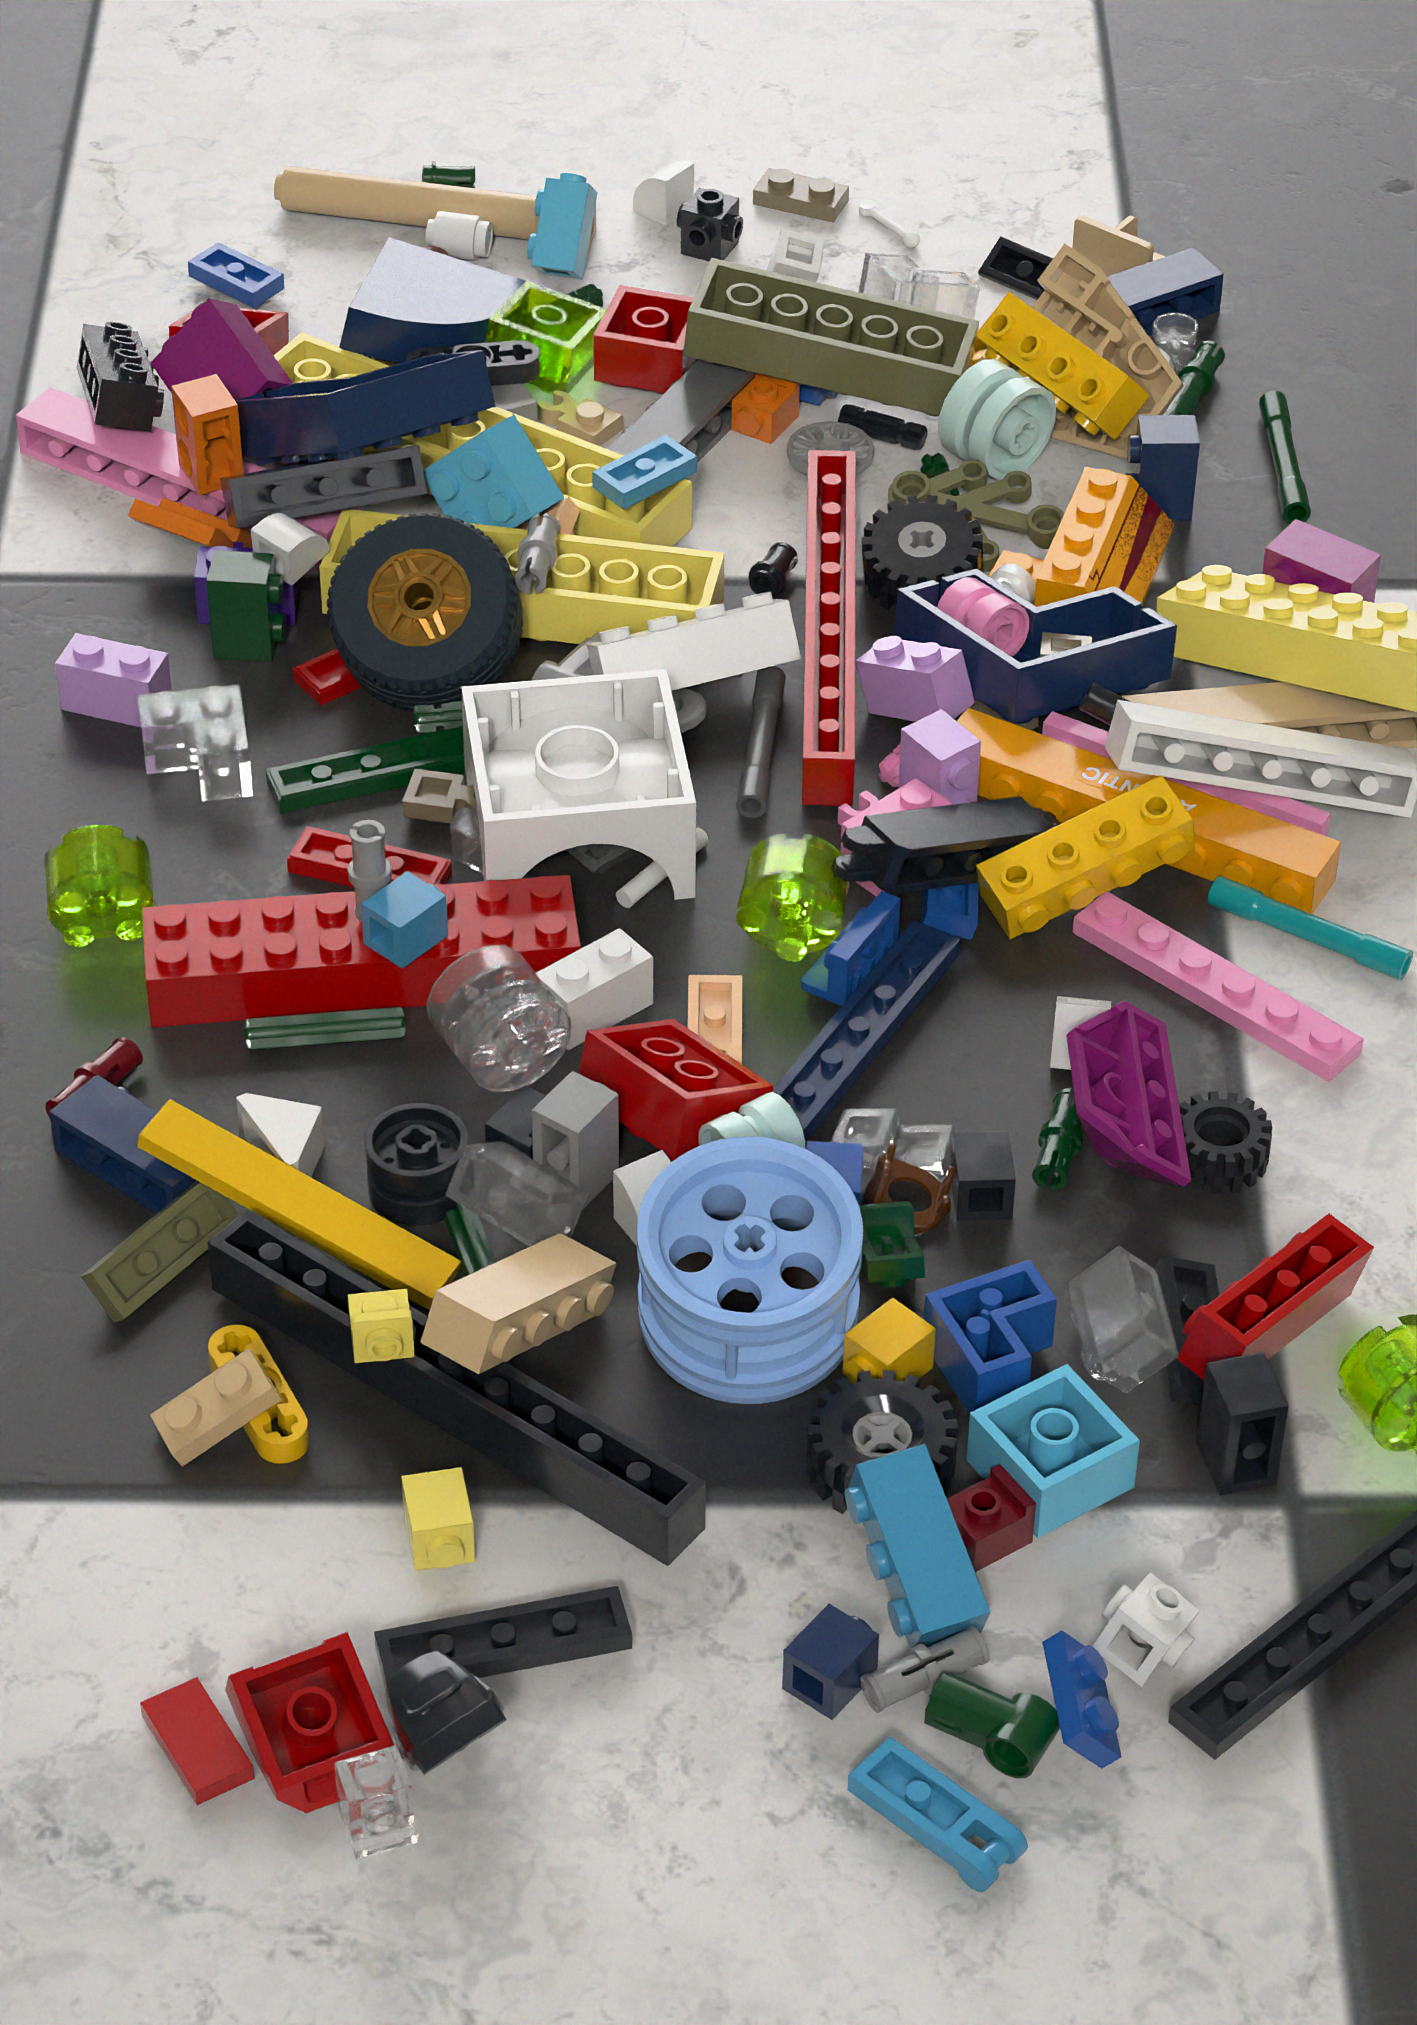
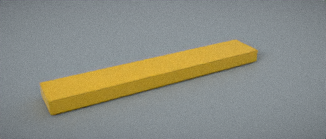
M171 1099L167 1101L139 1134L138 1148L392 1290L407 1289L408 1299L428 1310L431 1308L435 1291L450 1284L459 1272L461 1261Z

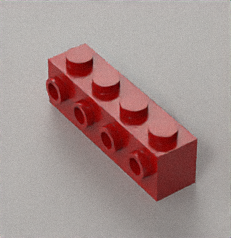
M1328 1213L1303 1233H1297L1285 1247L1273 1256L1265 1257L1253 1271L1241 1280L1232 1282L1220 1296L1208 1305L1200 1306L1190 1316L1182 1332L1187 1336V1339L1177 1359L1204 1381L1207 1363L1221 1361L1228 1357H1242L1262 1352L1265 1353L1267 1360L1351 1295L1374 1246Z

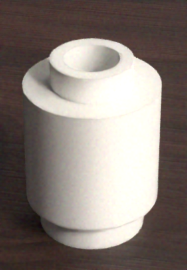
M438 211L435 219H429L426 227V245L440 247L448 253V256L453 258L477 260L479 256L488 257L490 254L493 239L492 222L483 221L482 217L477 215Z

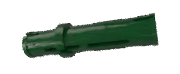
M1204 341L1200 343L1192 360L1181 368L1178 377L1184 386L1163 415H1192L1201 397L1206 395L1208 391L1210 392L1215 383L1214 374L1225 358L1222 347L1217 350L1214 357L1212 356L1215 347L1218 345L1216 342Z

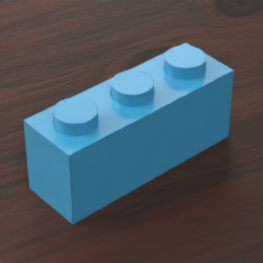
M919 1445L856 1464L848 1485L849 1488L845 1489L846 1505L855 1524L863 1523L870 1541V1544L866 1545L868 1564L875 1579H884L892 1600L888 1601L887 1609L896 1635L898 1637L906 1636L909 1647L912 1648L920 1643L929 1647L966 1630L965 1628L971 1625L976 1627L981 1633L991 1612L926 1445Z

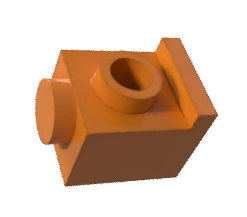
M755 374V378L732 399L731 430L772 444L799 417L800 384L764 374Z

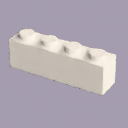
M771 592L760 593L742 598L744 607L725 611L723 603L695 609L696 618L683 622H678L676 615H670L647 621L649 630L630 634L628 626L600 632L601 641L587 645L593 675L667 669L671 691L799 660L801 655L789 600L772 599Z

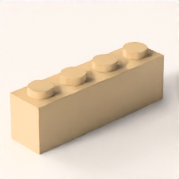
M561 1233L556 1234L437 1289L420 1343L480 1374L502 1362L509 1361L512 1357L534 1346L541 1345L544 1341L564 1331L571 1330L574 1326L594 1316L601 1315L608 1307L614 1293V1287L610 1283L617 1263Z

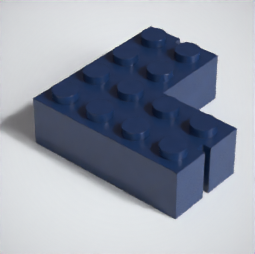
M483 350L427 355L353 377L295 382L267 390V398H264L263 393H256L235 399L238 404L242 459L255 458L256 465H265L282 461V464H287L308 459V462H316L333 457L335 461L350 459L363 455V448L374 446V449L391 447L401 444V437L412 434L413 438L441 432V425L451 423V426H459L479 420L478 412L496 407Z
M978 569L942 577L940 599L946 589L955 581L969 577L976 578L1026 609L1029 616V632L1026 641L1013 657L938 609L939 583L935 580L900 588L897 592L894 636H898L902 640L918 643L934 642L942 647L962 650L974 699L984 703L1013 724L1027 723L1032 718L1049 714L1052 711H1069L1072 707L1080 705L1085 692L1092 682L1115 694L1130 690L1146 689L1151 684L1171 679L1177 625L1150 608L1142 609L1141 602L1115 586L1036 607ZM1042 632L1092 637L1091 644L1040 657Z

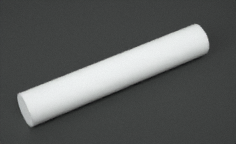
M696 827L697 853L709 841L706 832L699 827ZM653 861L616 892L617 901L625 908L632 907L667 878L668 875L657 862Z

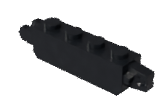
M1020 796L866 815L861 826L850 827L844 831L841 842L844 848L852 851V853L836 857L831 870L834 876L842 879L844 882L872 881L881 890L893 894L977 883L976 865L1062 823L1050 811L1033 808Z

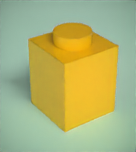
M891 1298L844 1334L843 1374L847 1376L852 1384L857 1383V1373L870 1371L872 1379H882L883 1370L896 1371V1381L905 1382L908 1374L921 1378L933 1368L936 1328L896 1299Z

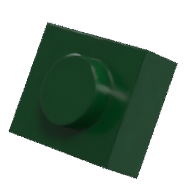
M909 1201L859 1205L863 1221L861 1268L868 1283L875 1282L882 1287H900L908 1284L910 1279L925 1278V1258L915 1238L914 1208Z

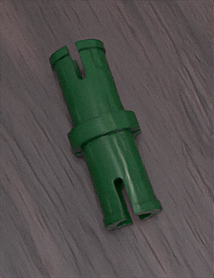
M1071 1088L1060 1089L1056 1092L1053 1098L1049 1121L1042 1125L1039 1133L1038 1144L1041 1150L1032 1172V1178L1043 1189H1045L1050 1172L1054 1173L1050 1190H1061L1066 1186L1069 1179L1068 1173L1072 1157L1080 1152L1083 1133L1080 1130L1082 1123L1077 1115L1075 1097L1072 1106L1067 1105Z

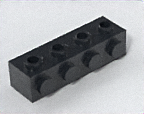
M106 322L105 327L83 324L76 368L94 424L151 432L153 417L160 418L162 414L164 390L158 389L159 377L153 374L154 368L150 364L152 361L148 360V348L143 347L138 331H132L133 328L130 325L120 322Z

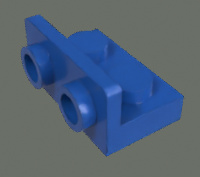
M881 891L867 908L862 907L855 915L854 920L847 924L802 977L801 989L842 1006L898 940L900 898Z

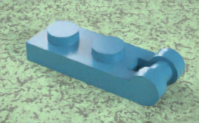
M888 1737L848 1775L847 1790L954 1867L961 1879L977 1892L986 1891L998 1879V1869L1004 1863H1015L1028 1849L1025 1836L1015 1825L892 1737ZM974 1835H977L987 1843L981 1850L969 1842Z

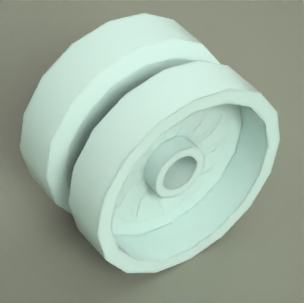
M997 359L982 360L965 371L954 383L945 398L939 415L938 436L943 447L966 461L979 460L983 462L987 468V474L997 480H1001L1009 472L1026 471L1039 457L1049 441L1055 424L1056 402L1050 391L1029 378L1022 377L1021 374Z

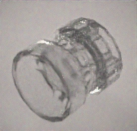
M1167 313L1158 316L1154 320L1152 338L1157 348L1162 349L1171 357L1178 376L1181 368L1191 361L1196 353L1193 345L1197 342L1198 324L1195 319L1188 315Z

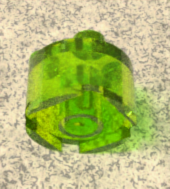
M84 826L62 835V844L53 851L50 846L45 853L44 872L47 913L50 922L62 933V939L68 945L81 947L91 943L94 938L118 936L124 940H136L144 936L142 907H154L155 903L150 852L145 842L138 836H136L137 842L123 836L122 829L115 826Z
M785 833L773 835L762 840L750 852L738 900L736 921L755 942L769 950L775 951L783 960L793 962L803 959L808 953L825 948L838 936L843 925L849 882H844L842 879L834 876L831 869L833 861L836 857L843 855L832 844L822 838L804 834L803 840L785 839Z
M1410 1314L1398 1317L1403 1325L1387 1332L1379 1325L1366 1333L1353 1345L1339 1368L1338 1375L1344 1382L1343 1388H1338L1342 1399L1381 1447L1396 1452L1414 1450L1417 1454V1315Z

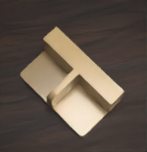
M1083 215L1074 221L1072 248L1099 266L1106 276L1165 257L1153 252L1154 246L1151 243L1137 238L1138 218L1134 216H1128L1115 228Z

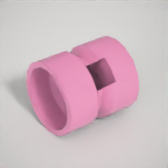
M965 577L955 581L946 589L939 600L938 609L1011 657L1020 650L1026 641L1029 632V616L1026 609L976 578Z

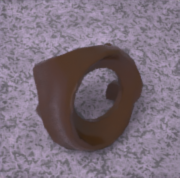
M891 1142L885 1154L877 1157L875 1173L862 1195L861 1205L891 1203L892 1200L888 1195V1188L891 1184L898 1181L913 1182L927 1192L931 1202L930 1207L925 1211L914 1212L915 1235L931 1230L951 1210V1200L948 1194L951 1190L956 1168L949 1166L941 1184L935 1175L925 1169L893 1158L896 1144Z

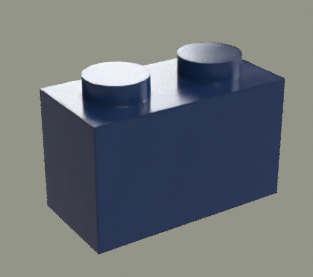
M1138 415L1136 434L1128 435V463L1134 464L1133 473H1125V475L1132 476L1171 520H1192L1200 448L1195 415Z

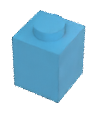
M408 871L361 903L363 943L401 968L407 966L448 936L446 895L436 886L427 884Z

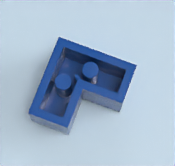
M1030 1259L925 1294L924 1320L936 1328L934 1360L969 1414L1030 1383L1032 1361L1030 1354L1053 1346L1057 1298Z

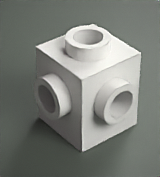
M1150 1572L1134 1591L1124 1584L1112 1598L1102 1613L1110 1621L1092 1647L1103 1658L1142 1687L1163 1661L1173 1668L1195 1640L1186 1631L1200 1610L1183 1598L1175 1588L1166 1585Z

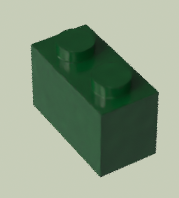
M215 550L206 580L213 659L272 662L277 642L284 643L286 637V614L278 613V604H281L283 598L284 581L282 574H275L274 553Z

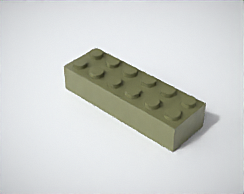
M711 258L688 310L683 355L697 358L707 363H718L743 369L753 374H764L797 382V384H806L831 390L841 395H852L877 401L887 406H898L937 417L940 415L944 400L954 383L972 366L980 321Z

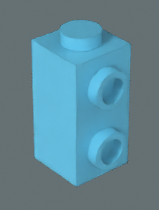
M561 173L560 179L546 177L544 190L539 189L537 192L535 215L539 216L537 233H531L529 237L527 257L528 260H532L531 266L540 274L583 280L598 194L589 183H586L587 178L584 176Z

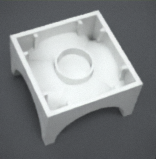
M667 669L461 687L465 783L467 786L474 784L484 881L522 879L536 864L560 851L589 844H613L639 851L657 862L664 869L672 883L675 900L695 898L696 800Z

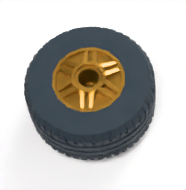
M421 513L420 516L409 514L408 517L399 516L397 520L392 521L390 519L385 521L386 523L383 525L375 526V530L367 531L364 533L365 536L363 538L359 537L355 541L356 545L351 546L347 550V554L342 556L340 560L341 565H337L334 570L335 575L331 578V587H329L327 594L329 597L327 599V618L333 640L345 666L355 681H358L359 686L364 690L366 689L372 697L376 696L377 700L383 703L387 702L389 706H397L400 710L410 709L413 712V708L416 705H434V708H439L441 704L461 701V687L496 684V680H500L504 676V671L509 669L510 661L514 660L516 650L519 649V639L523 633V608L510 566L503 553L500 552L499 547L493 543V540L485 536L484 532L479 528L475 529L474 525L470 523L464 524V521L459 518L453 519L452 516L448 515L441 517L437 513L432 515Z

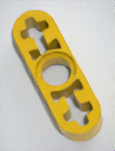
M229 1325L220 1328L213 1333L208 1342L211 1371L214 1372L235 1358V1355L232 1353L233 1351H236L239 1355L250 1348L259 1359L282 1399L243 1425L255 1449L263 1459L272 1463L285 1464L298 1460L306 1453L309 1447L308 1420L258 1333L250 1327ZM278 1419V1425L286 1435L285 1437H281L277 1431L272 1432L271 1420Z

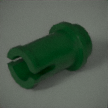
M431 161V165L422 166V182L475 188V166H436V161Z

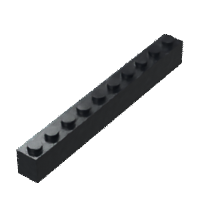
M246 1209L208 1241L212 1290L666 1566H669L705 1530L706 1481L505 1362L477 1374L420 1343L428 1316L409 1306V1309L411 1310L413 1322L414 1357L355 1363L348 1294L384 1290L255 1213Z

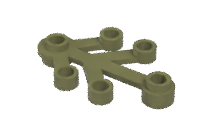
M967 460L959 468L929 479L921 472L905 471L894 478L888 489V502L890 503L897 499L900 506L907 504V496L917 495L918 502H926L927 495L938 496V503L943 505L947 498L957 502V511L966 507L972 512V521L977 519L980 523L1027 534L1029 539L1042 549L1050 548L1064 516V512L1060 508L1048 504L1039 505L1028 514L989 505L1002 499L1012 503L1027 501L1032 494L1031 477L1023 471H1012L1006 474L1004 479L986 485L987 468L979 460ZM970 474L978 475L977 477H968ZM1016 485L1023 486L1022 488H1012V486ZM957 487L968 491L958 496L944 494ZM981 528V534H983V554L991 555L983 557V571L989 572L993 569L999 558V547L997 543L988 539Z

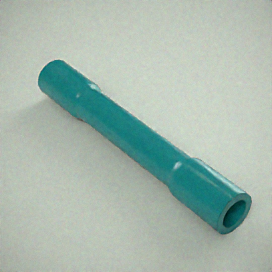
M1218 876L1209 891L1208 905L1249 921L1261 922L1352 958L1362 966L1395 979L1402 980L1411 965L1413 958L1412 950L1371 934L1358 933L1265 896L1259 890L1226 877Z

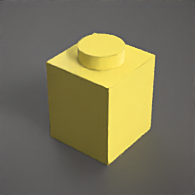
M462 1467L401 1476L404 1519L414 1570L449 1568L458 1564L475 1562L474 1524Z

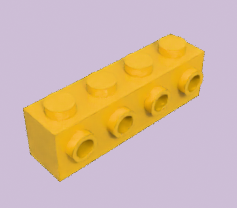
M1010 291L977 333V338L988 347L984 353L988 359H997L1008 367L1012 365L1022 377H1027L1050 391L1056 402V409L1063 414L1069 408L1077 412L1073 420L1093 436L1101 430L1116 440L1150 396L1130 376Z
M1160 775L976 865L980 895L1009 939L1024 932L1037 931L1049 920L1071 909L1084 908L1096 897L1118 886L1125 887L1131 885L1141 875L1163 864H1173L1181 860L1188 852L1195 849L1193 819L1164 777Z

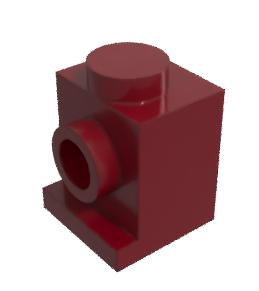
M1001 1464L990 1469V1477L947 1499L975 1572L1033 1542L1036 1502Z

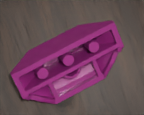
M1123 1000L1110 1010L1098 1014L1073 1028L1066 1035L1077 1115L1098 1157L1102 1158L1108 1165L1115 1168L1119 1167L1140 1179L1185 1187L1191 1181L1166 1023Z

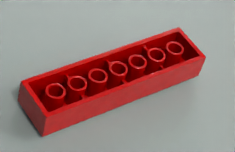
M570 875L435 884L434 886L446 895L448 936L404 968L397 966L363 943L362 922L356 918L354 910L356 906L355 891L142 907L145 977L151 1028L242 1021L253 1017L534 998V974L581 949Z

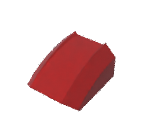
M348 1632L326 1639L319 1646L256 1669L252 1666L228 1676L225 1692L254 1758L277 1800L307 1814L379 1786L397 1755L396 1749Z

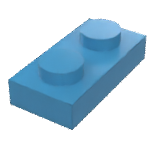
M665 434L593 471V488L622 509H626L696 473L697 456Z

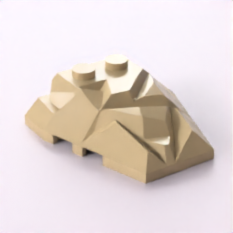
M1064 243L1037 280L1043 287L1044 292L1032 308L1130 376L1150 396L1116 440L1101 430L1095 436L1090 434L1073 420L1077 412L1071 408L1065 414L1056 409L1055 424L1050 438L1128 461V435L1136 434L1138 415H1163L1184 384L1135 318L1128 305L1120 297L1103 270ZM981 356V358L978 360V362H980V361H982V360H987V359L984 358L983 356ZM1012 365L1009 366L1013 370L1017 371V369L1014 368Z

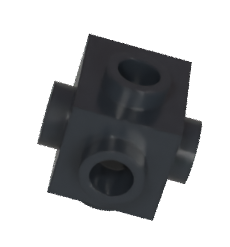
M699 187L687 202H683L678 210L676 220L677 227L681 228V254L710 262L711 258L725 260L739 243L743 230V218L739 216V197L723 194L716 189Z

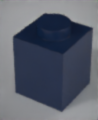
M829 1603L783 1650L782 1689L833 1720L862 1690L860 1682L862 1675L877 1670L879 1634L873 1631L861 1618L849 1616Z

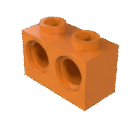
M214 374L171 386L178 463L199 495L221 490L220 478L243 474L238 404L218 375Z

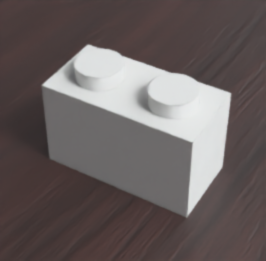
M619 928L534 974L535 1021L567 1050H570L585 1042L586 1030L612 1027L653 1004V956Z

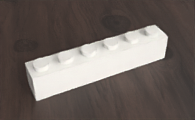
M1117 700L1105 744L1106 751L1120 770L1156 776L1162 775L1168 778L1409 818L1412 816L1417 799V760L1408 749L1123 700Z

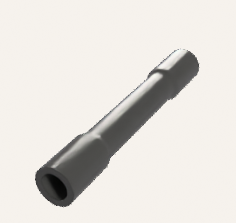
M776 666L759 669L756 674L752 699L753 715L745 767L740 776L736 801L738 812L750 818L762 816L767 809L771 782L770 764L778 712L782 707L786 681L785 673Z

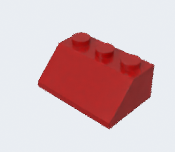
M675 1019L586 1030L579 1074L594 1082H599L618 1093L619 1122L627 1126L628 1131L634 1136L644 1138L659 1150H663L671 1161L699 1147V1130L703 1124L733 1111L738 1113L742 1105L766 1093L773 1092L774 1085Z

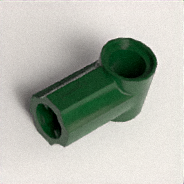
M952 1673L948 1675L942 1674L933 1688L931 1698L925 1709V1724L983 1749V1754L987 1761L996 1770L1016 1779L1031 1776L1060 1730L1056 1709L1043 1698L1031 1693H1018L1009 1699Z

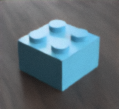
M514 414L479 433L423 470L425 483L444 515L452 516L453 519L459 518L465 523L517 528L534 515L543 512L565 498Z
M1066 1364L971 1412L966 1460L984 1480L990 1477L991 1468L999 1464L1003 1466L1036 1502L1033 1534L1039 1538L1133 1489L1135 1486L1140 1440L1072 1368Z

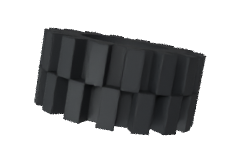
M1209 1091L1208 1100L1204 1101L1199 1093L1191 1096L1190 1104L1183 1101L1179 1105L1191 1178H1194V1188L1203 1191L1205 1184L1213 1185L1212 1193L1222 1194L1223 1186L1229 1185L1231 1192L1235 1193L1241 1191L1242 1181L1250 1188L1257 1183V1176L1263 1178L1269 1162L1272 1123L1271 1120L1266 1121L1267 1113L1262 1107L1254 1111L1255 1101L1246 1097L1242 1103H1238V1094L1228 1092L1227 1099H1219L1218 1091ZM1222 1138L1232 1141L1236 1145L1217 1146L1204 1140Z

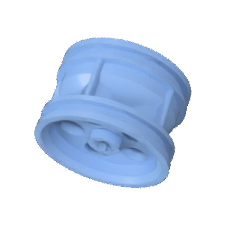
M754 1136L726 1138L706 1143L684 1153L662 1170L647 1190L638 1214L637 1256L640 1270L638 1281V1315L645 1344L651 1355L668 1375L688 1389L715 1400L737 1404H762L776 1402L803 1393L817 1385L836 1369L843 1360L844 1334L858 1324L860 1296L858 1276L861 1268L863 1221L855 1195L843 1177L830 1164L807 1149L782 1140ZM695 1252H704L712 1257L710 1264L698 1272H684L674 1266L681 1258ZM800 1267L810 1272L818 1280L819 1284L810 1289H795L783 1281L781 1274L785 1268ZM736 1289L742 1292H752L760 1305L752 1313L724 1310L720 1307V1303L726 1294Z

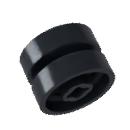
M409 1103L388 1109L372 1121L365 1135L367 1185L370 1202L381 1215L400 1224L414 1226L430 1225L445 1220L444 1217L448 1210L455 1209L457 1203L467 1201L470 1193L468 1133L464 1123L456 1114L434 1104Z

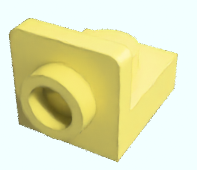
M407 1289L348 1294L355 1363L414 1357L413 1322L411 1310L409 1309Z

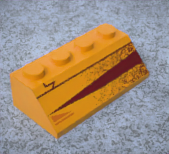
M1084 468L1036 577L1034 606L1039 607L1115 586L1141 602L1143 607L1173 533L1174 523L1132 476L1115 473L1109 469Z

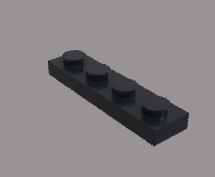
M618 1586L374 1631L375 1648L385 1690L387 1682L397 1671L414 1659L434 1651H439L449 1656L477 1678H483L632 1649V1631Z

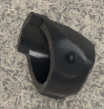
M439 1651L424 1654L409 1662L397 1671L386 1684V1701L393 1723L392 1731L397 1743L395 1749L401 1759H405L412 1771L421 1770L424 1775L507 1720L503 1714L505 1708L491 1687L471 1674L458 1662Z

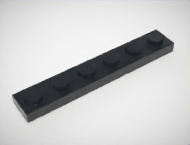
M1417 1510L1170 1707L1168 1723L1216 1760L1417 1596Z

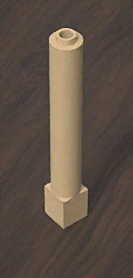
M286 166L283 174H277L274 184L275 200H280L283 210L421 227H427L429 219H435L438 211L481 216L483 221L492 222L493 235L528 240L531 233H537L539 216L535 215L536 196L293 166ZM596 206L588 251L596 234Z

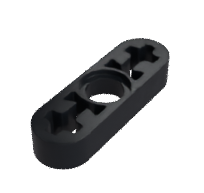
M522 340L422 347L412 350L405 358L406 362L427 355L483 350L491 386L528 383L535 380L540 374L539 348L531 342Z

